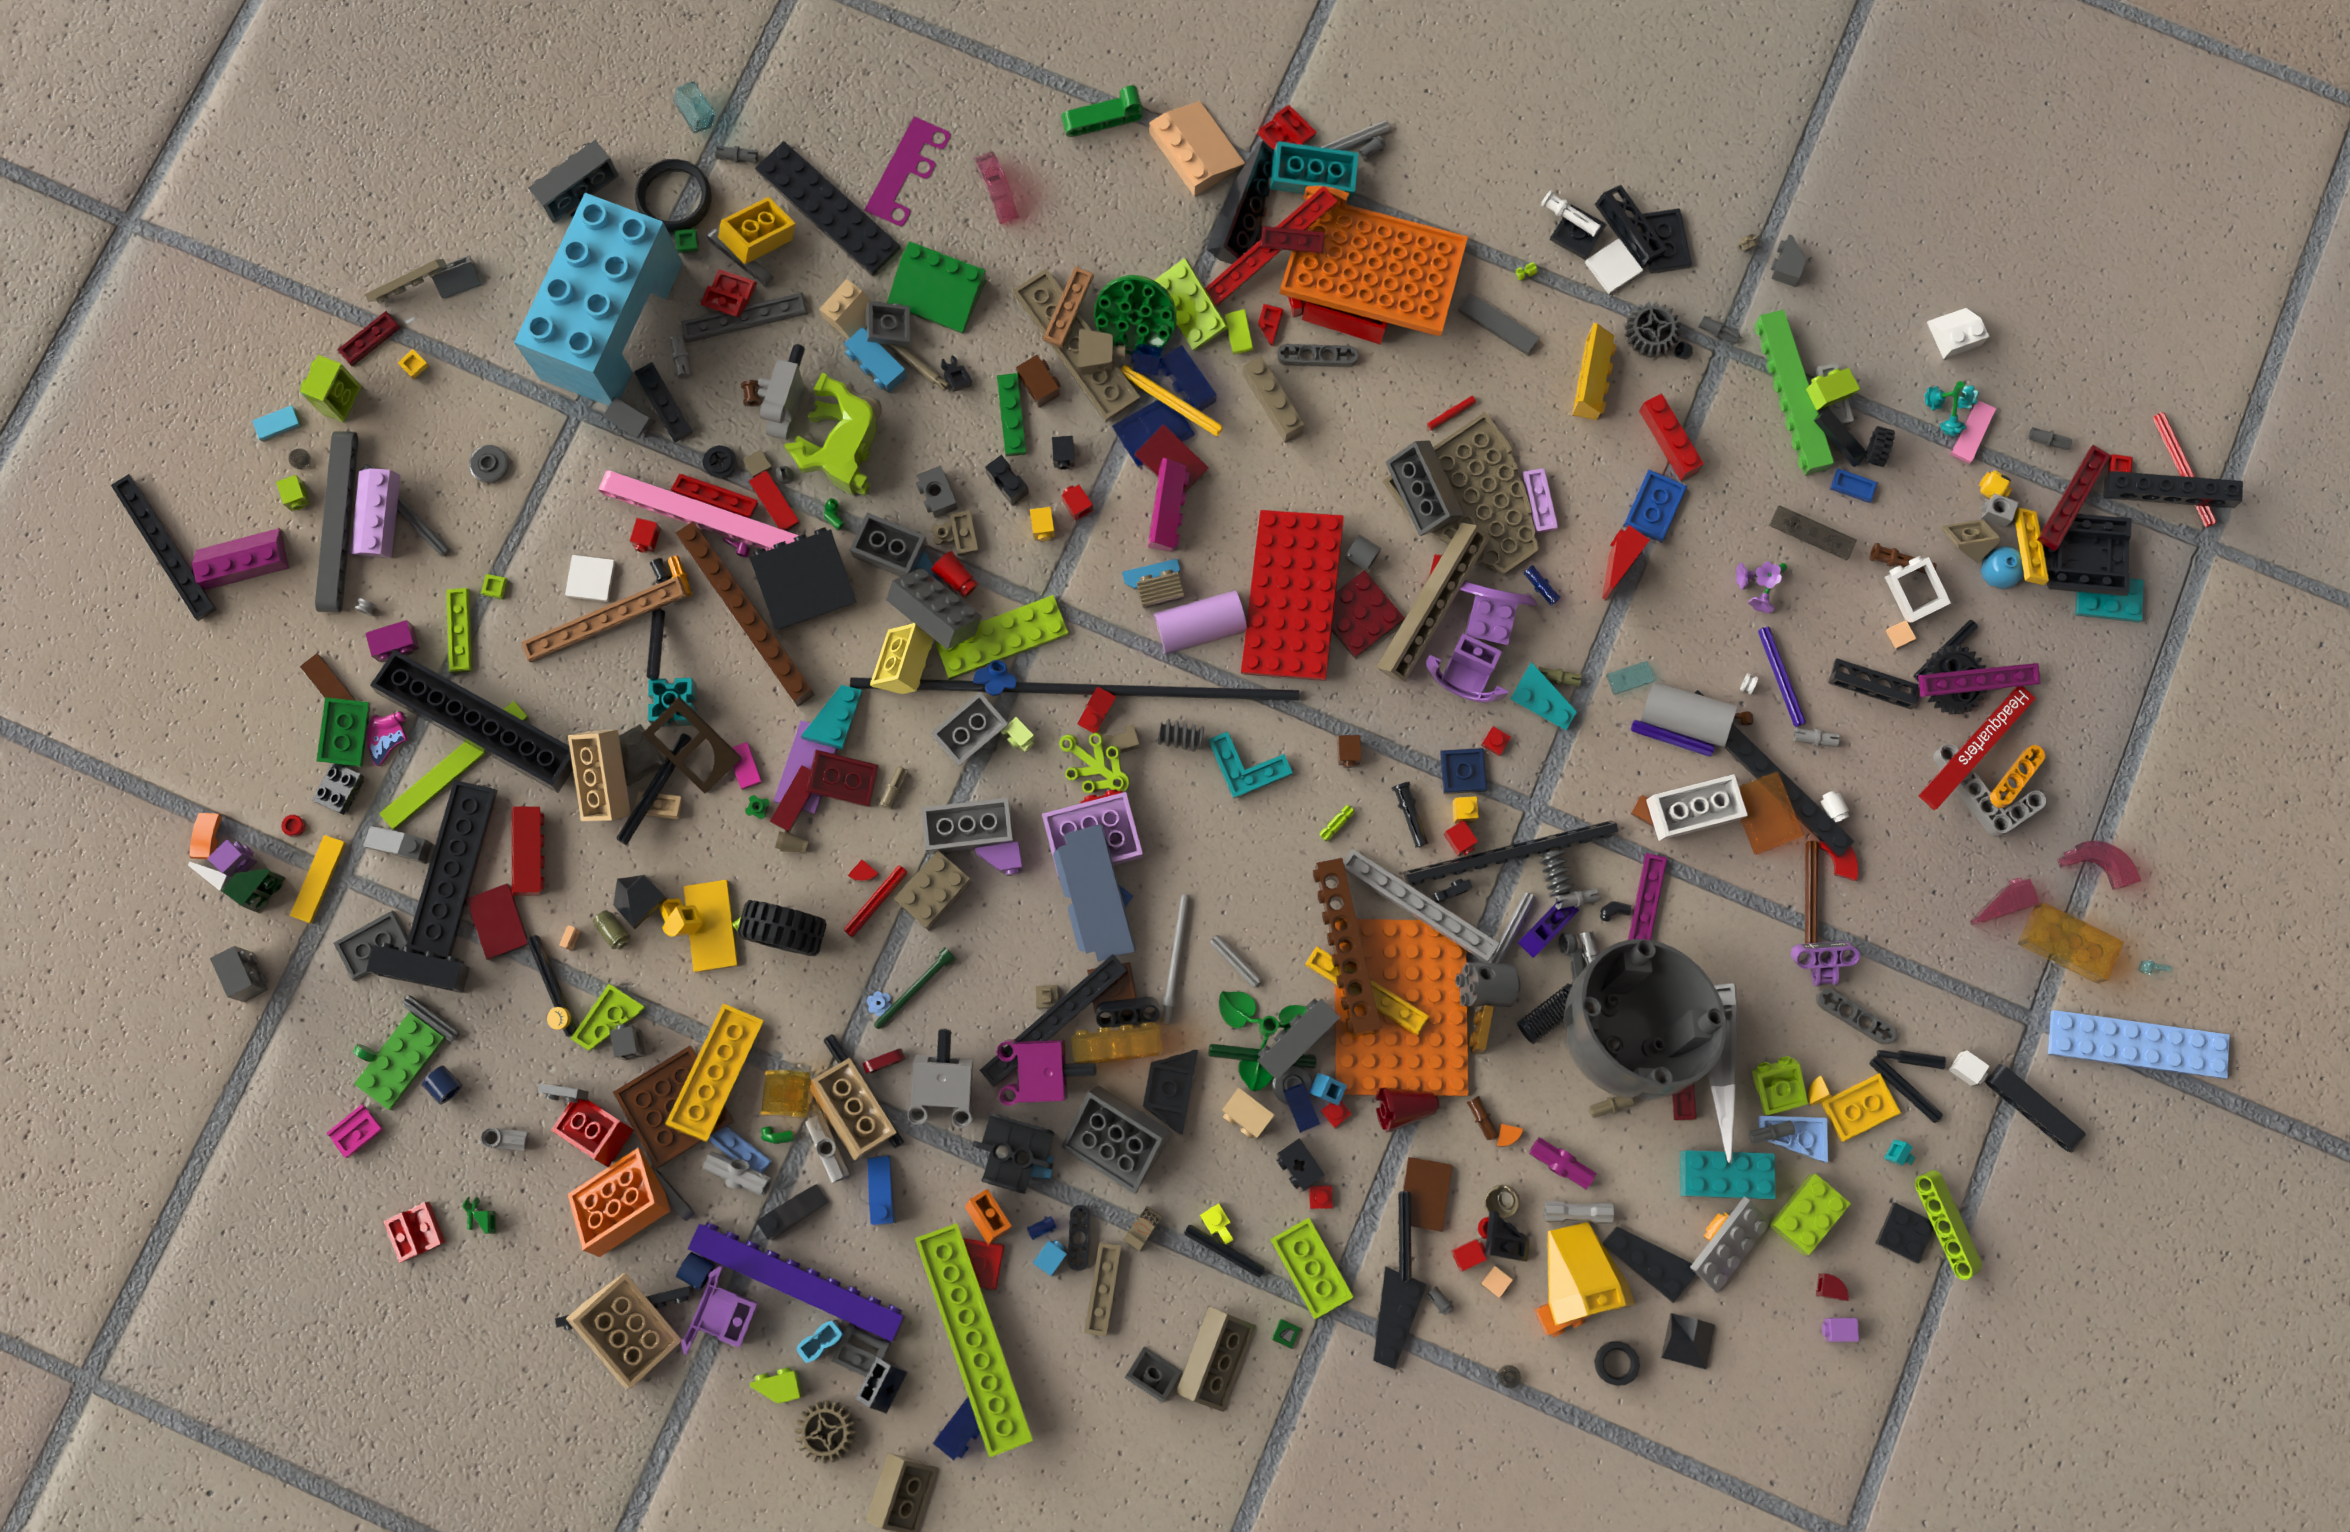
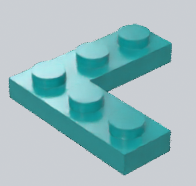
M1228 731L1208 739V743L1233 799L1293 775L1285 754L1245 770Z

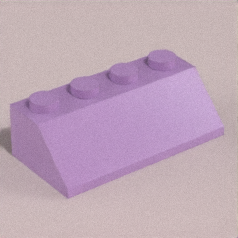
M369 468L359 471L350 555L392 558L400 474L386 469Z

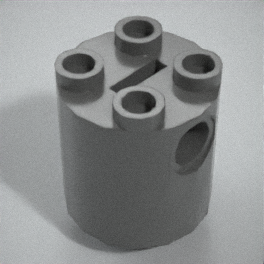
M1466 962L1461 970V974H1457L1455 978L1456 986L1460 990V1003L1462 1006L1483 1007L1488 1005L1493 1007H1511L1515 1003L1521 987L1515 967L1507 963Z

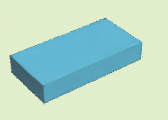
M292 405L252 420L260 441L301 426L295 408Z

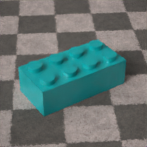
M1278 141L1273 153L1270 190L1304 194L1307 186H1326L1349 193L1347 200L1350 201L1355 193L1359 153Z
M1680 1151V1196L1775 1199V1154L1732 1152V1162L1730 1164L1727 1161L1725 1152Z

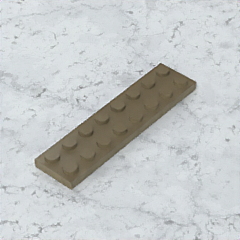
M1047 269L1012 290L1015 298L1043 336L1063 294L1062 289ZM1078 313L1063 348L1049 345L1104 421L1107 422L1138 402L1140 396L1114 361L1112 370L1079 374V329L1092 330Z

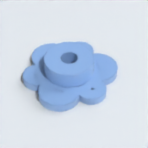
M876 991L874 996H869L867 998L869 1012L875 1013L880 1017L891 1007L889 1003L891 1000L890 995Z

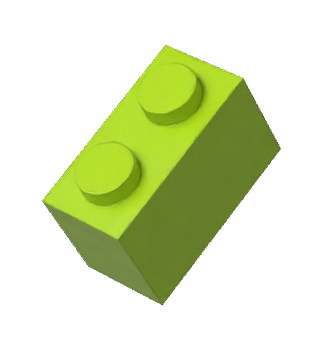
M1837 368L1828 373L1826 377L1819 375L1812 379V384L1806 388L1817 411L1851 398L1860 390L1850 368L1844 370Z

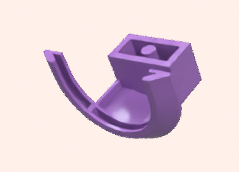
M1465 580L1460 588L1462 591L1475 594L1465 634L1496 643L1509 644L1518 604L1537 606L1538 604L1529 593L1516 594L1473 584L1468 580Z
M1462 634L1444 674L1439 669L1440 659L1429 655L1426 661V666L1433 678L1446 690L1462 698L1476 702H1493L1504 699L1509 692L1496 686L1494 691L1482 693L1502 651L1468 635Z
M719 1266L709 1273V1280L698 1309L681 1342L684 1355H687L699 1330L719 1337L718 1340L740 1348L759 1302L717 1286L723 1266Z

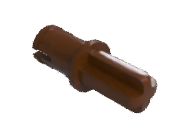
M1478 1096L1466 1102L1476 1119L1474 1122L1478 1123L1486 1140L1489 1141L1497 1137L1498 1133L1489 1117L1491 1114L1487 1113L1480 1097Z

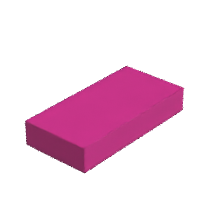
M745 742L732 747L742 757L741 761L733 766L741 790L762 783L749 744Z

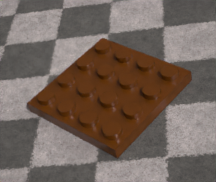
M692 1046L686 1047L613 1092L656 1169L702 1142V1140L668 1127L665 1124L698 1057ZM726 1105L719 1116L711 1136L735 1122Z

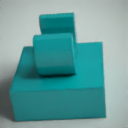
M1894 1139L1884 1159L1889 1163L1903 1166L1905 1163L1912 1165L1916 1157L1910 1154L1913 1146L1907 1142Z

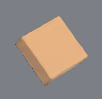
M1906 620L1886 630L1895 649L1916 639Z
M568 925L559 946L572 951L580 930Z
M1493 1266L1481 1282V1285L1500 1298L1512 1282V1279L1496 1266Z

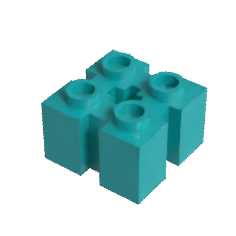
M666 678L654 679V681L648 679V696L654 701V704H648V721L650 724L670 706L669 703H672L673 699L676 700L678 697H681L696 712V708L691 703V700H696L697 684L692 678H674V683H669ZM677 711L663 726H670L671 721H675L679 726H691L692 724Z

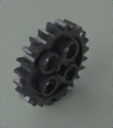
M1951 645L1946 646V648H1939L1938 652L1932 653L1933 659L1926 660L1929 666L1922 669L1927 674L1984 669L1986 665L1979 664L1982 658H1975L1976 652H1969V647L1962 648L1961 645L1954 647ZM1988 691L1962 692V698L1960 693L1934 695L1929 698L1928 702H1936L1934 708H1941L1942 713L1949 712V715L1956 713L1964 714V712H1971L1972 708L1978 707L1977 701L1984 700L1981 694Z

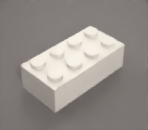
M1735 774L1655 794L1646 800L1659 841L1739 821L1748 816Z

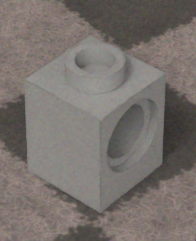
M1994 493L1990 499L1986 498L1981 506L1983 511L1981 519L2006 527L2013 520L2018 502ZM1994 506L1999 507L2000 510H2001V513H1998V512L1995 510Z

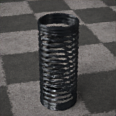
M1567 983L1562 989H1559V992L1556 991L1549 999L1547 998L1546 1001H1543L1540 1006L1534 1008L1531 1013L1525 1015V1018L1523 1017L1517 1021L1519 1030L1531 1044L1537 1043L1539 1039H1542V1036L1545 1037V1034L1551 1032V1029L1554 1030V1027H1557V1024L1560 1025V1022L1563 1023L1564 1005H1566L1568 994L1572 988L1571 984Z

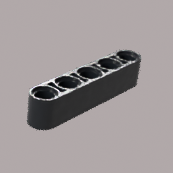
M1998 1064L1986 1079L1985 1083L2064 1150L2072 1153L2086 1136L2081 1128L2006 1066Z

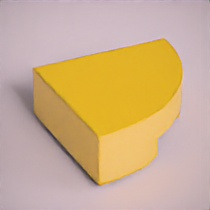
M1822 1076L1816 1078L1809 1088L1808 1100L1812 1106L1832 1097Z

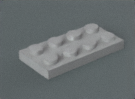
M1743 1197L1690 1268L1711 1290L1718 1293L1771 1222L1751 1200Z

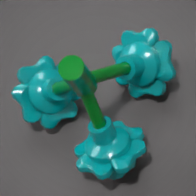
M1958 381L1954 390L1947 393L1939 390L1938 386L1928 387L1924 397L1926 405L1930 406L1932 411L1942 409V404L1945 403L1946 397L1952 396L1954 398L1953 410L1949 420H1945L1939 426L1945 435L1956 436L1966 429L1965 423L1958 420L1957 408L1971 409L1972 404L1978 403L1977 396L1979 392L1975 390L1973 385L1965 386L1964 382Z

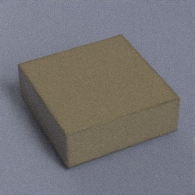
M762 450L743 459L753 478L766 470L772 469Z

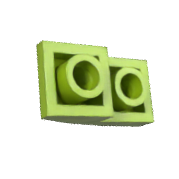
M1245 309L1226 313L1225 319L1228 325L1227 329L1233 355L1252 351L1253 345Z

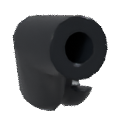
M1611 901L1601 908L1600 918L1608 922L1617 913L1629 916L1631 905Z

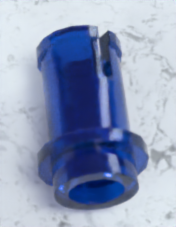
M1044 1216L1045 1219L1027 1227L1032 1240L1050 1231L1051 1233L1054 1232L1057 1226L1052 1216Z

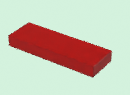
M767 470L749 480L753 490L779 529L788 531L800 523Z

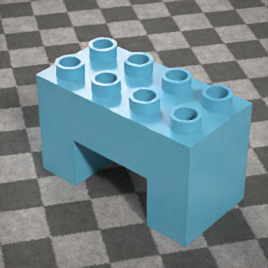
M584 193L514 341L540 380L608 406L614 397L621 399L633 373L622 352L649 294L667 299L683 265L664 223Z

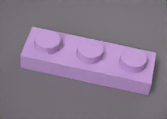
M1545 469L1523 472L1536 534L1557 530L1558 526Z

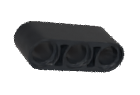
M1153 997L1102 1002L1097 1005L1095 1011L1096 1022L1102 1028L1148 1024L1157 1021L1160 1017L1158 1001ZM1147 1007H1153L1155 1009L1151 1013H1147L1144 1011ZM1125 1010L1133 1011L1130 1015L1122 1014ZM1104 1012L1111 1014L1107 1018H1103L1100 1015Z

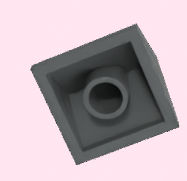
M1143 1347L1126 1374L1125 1379L1164 1403L1182 1371L1148 1348Z

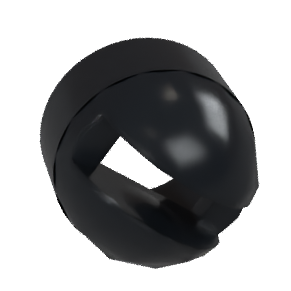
M1681 341L1675 348V356L1680 359H1688L1693 355V347L1689 343Z

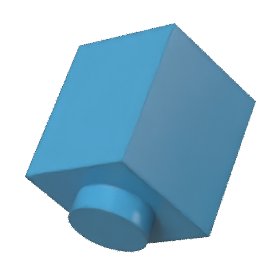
M1317 1073L1309 1093L1339 1106L1347 1085L1329 1076Z
M1054 1240L1053 1243L1048 1241L1033 1264L1048 1275L1053 1276L1067 1255L1064 1252L1066 1247L1057 1240Z

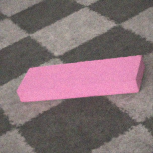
M1979 400L1977 404H1973L1964 424L1966 429L1961 431L1950 454L1951 456L1968 464L1972 462L1996 408Z

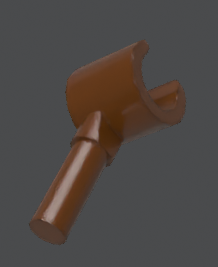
M1751 712L1735 713L1734 718L1741 719L1742 725L1753 724V714Z

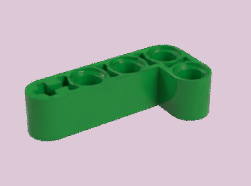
M1130 85L1122 88L1119 92L1120 98L1071 109L1062 113L1061 119L1066 136L1076 137L1140 120L1143 116V106L1137 86Z

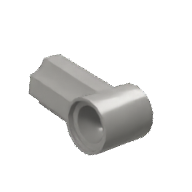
M487 1128L481 1134V1142L488 1148L526 1151L529 1132ZM492 1132H496L498 1135V1139L494 1144H490L488 1141V1136Z

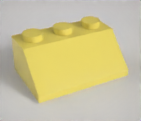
M915 623L889 629L870 685L900 694L917 691L922 672L926 666L928 653L932 647L933 638Z

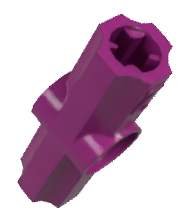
M1540 1137L1537 1138L1529 1151L1531 1156L1549 1166L1548 1168L1563 1178H1568L1585 1190L1588 1189L1597 1174L1576 1161L1577 1159L1567 1151L1554 1147Z

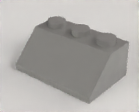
M979 692L930 734L940 748L960 766L1005 728L1008 723L983 694Z

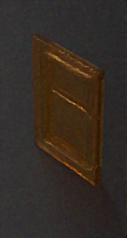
M1778 771L1762 776V778L1750 783L1742 784L1739 787L1748 815L1741 819V822L1755 855L1777 846L1780 847L1782 844L1804 836Z

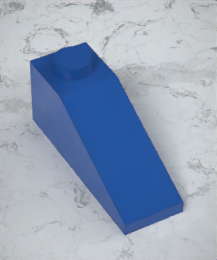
M890 1156L867 1158L871 1225L896 1223Z

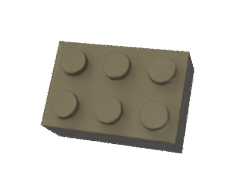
M937 850L898 893L894 900L929 931L971 885L972 881Z

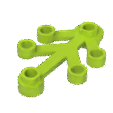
M1093 733L1089 737V743L1094 747L1095 758L1078 746V739L1075 735L1067 734L1061 737L1059 745L1063 751L1073 752L1090 765L1089 767L1068 768L1065 772L1067 779L1075 780L1081 776L1101 774L1107 778L1101 781L1091 779L1085 781L1082 784V789L1086 793L1104 788L1117 789V791L1123 792L1128 789L1130 781L1129 777L1121 771L1119 747L1113 745L1106 750L1107 757L1111 759V771L1105 764L1102 734ZM1094 736H1098V743L1093 741ZM1065 740L1070 742V747L1065 746ZM1111 749L1116 750L1115 756L1110 754ZM1070 770L1075 771V777L1070 776ZM1116 779L1121 780V786L1115 784ZM1087 783L1092 784V790L1087 789Z

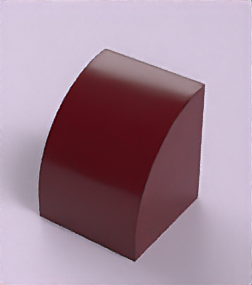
M1825 1273L1818 1274L1816 1296L1849 1301L1847 1288L1839 1278Z

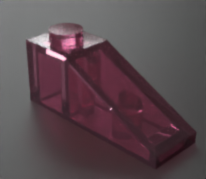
M2019 877L2008 881L2010 885L2002 888L1971 919V925L2039 904L2040 902L2031 879L2022 880Z

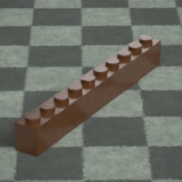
M694 521L677 531L676 535L796 706H800L813 697L815 694Z

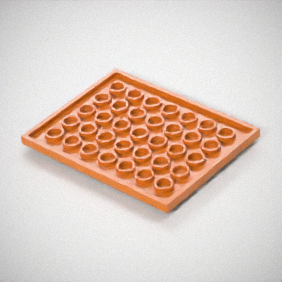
M1347 204L1344 209L1332 207L1306 229L1308 231L1325 232L1323 254L1292 251L1279 294L1441 337L1468 236Z
M1356 919L1370 979L1424 1012L1429 1018L1419 1034L1415 1035L1377 1011L1381 1026L1380 1031L1353 1037L1352 1031L1348 1032L1346 1026V1019L1349 1018L1347 1010H1343L1341 1004V997H1344L1343 990L1335 985V1012L1340 1017L1335 1022V1080L1347 1085L1343 1095H1376L1379 1088L1386 1087L1433 1092L1435 1096H1468L1467 1006L1461 1005L1460 990L1455 983L1456 975L1461 974V970L1466 963V950L1421 920ZM1335 923V927L1338 930L1344 931L1347 929L1345 923ZM1341 943L1340 949L1344 952L1351 951V946L1348 943ZM1347 964L1348 966L1356 970L1354 965ZM1354 1008L1357 1016L1363 1017L1366 1015L1364 1008Z

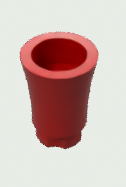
M952 550L943 555L931 569L934 574L939 576L963 598L970 595L978 586V583L973 579L974 577L966 570Z

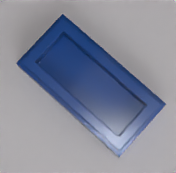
M1837 468L1830 490L1870 503L1878 482Z

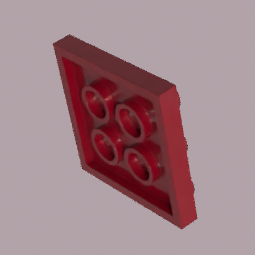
M1365 570L1336 591L1332 632L1354 658L1405 619Z

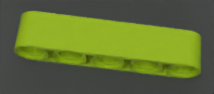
M1930 1170L1920 1175L1915 1180L1916 1190L1953 1272L1959 1279L1968 1280L1982 1270V1262L1941 1173L1936 1170Z

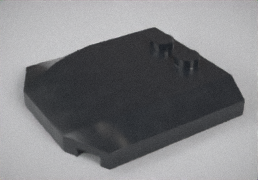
M2077 514L2056 551L2042 544L2049 579L2046 583L2048 588L2051 590L2128 596L2130 586V573H2128L2129 541L2131 538L2132 518Z

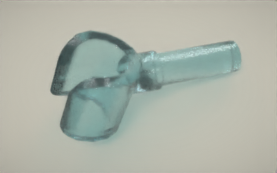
M2152 960L2140 962L2138 971L2152 974L2153 969L2170 971L2171 966L2160 965Z

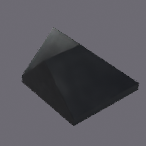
M644 874L617 879L613 905L634 929L667 900L664 894Z
M1670 1313L1661 1358L1706 1369L1715 1324Z

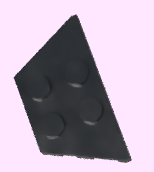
M1191 1050L1183 1054L1160 1059L1150 1064L1143 1107L1180 1135H1183L1198 1050Z

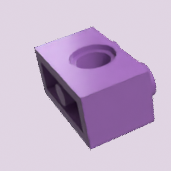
M229 840L222 843L207 858L221 873L233 877L235 873L248 872L258 862L253 857L255 853L248 846H243L238 841L233 843Z

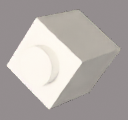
M1963 1051L1959 1053L1949 1071L1972 1086L1978 1083L1981 1084L1988 1075L1986 1071L1989 1065L1969 1051Z

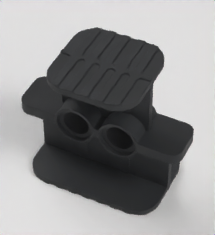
M990 1113L982 1143L973 1141L972 1145L973 1147L990 1152L981 1181L1025 1194L1033 1165L1051 1170L1054 1164L1046 1162L1055 1132ZM1006 1146L1008 1148V1155L1005 1158L997 1157L996 1150L998 1147ZM1022 1152H1027L1030 1155V1160L1025 1165L1019 1164L1017 1160L1018 1155Z

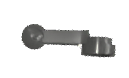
M1562 933L1559 938V948L1563 955L1570 957L1573 980L1571 985L1573 986L1575 980L1583 971L1581 949H1577L1578 941L1575 935Z

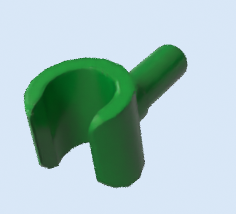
M468 1196L462 1207L467 1212V1229L472 1230V1212L480 1204V1199L476 1197L473 1204H471L469 1201L470 1197Z

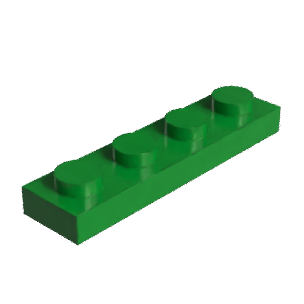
M1018 374L997 375L1005 456L1026 455Z

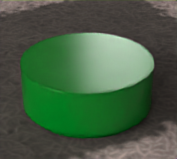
M356 1044L353 1049L354 1055L368 1062H372L377 1054L362 1044Z

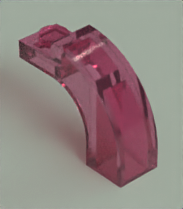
M990 151L974 157L979 177L984 182L999 224L1018 218L1019 215L1011 189L994 152Z
M2082 842L2075 846L2076 849L2064 852V857L2057 859L2060 868L2080 862L2097 864L2107 874L2112 890L2141 881L2136 866L2127 854L2106 842Z

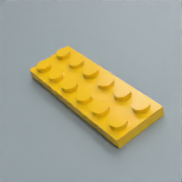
M724 1003L722 1004L665 1123L666 1126L706 1143L708 1142L764 1020Z

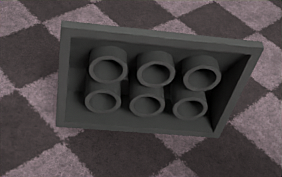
M1098 1085L1087 1093L1061 1147L1136 1194L1164 1150L1172 1131Z

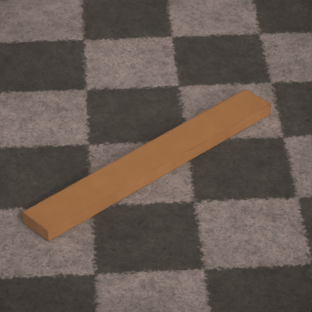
M676 576L521 643L527 660L531 663L683 599L687 595L680 577Z

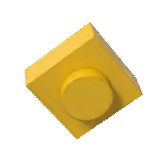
M413 349L397 362L413 380L429 366Z

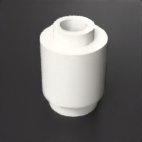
M1831 791L1822 796L1824 800L1820 802L1824 811L1835 823L1850 817L1848 814L1849 809L1840 792L1836 794L1835 791Z

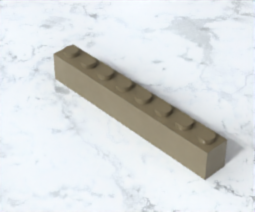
M1461 523L1376 668L1390 678L1402 682L1407 680L1490 539V536L1478 526Z

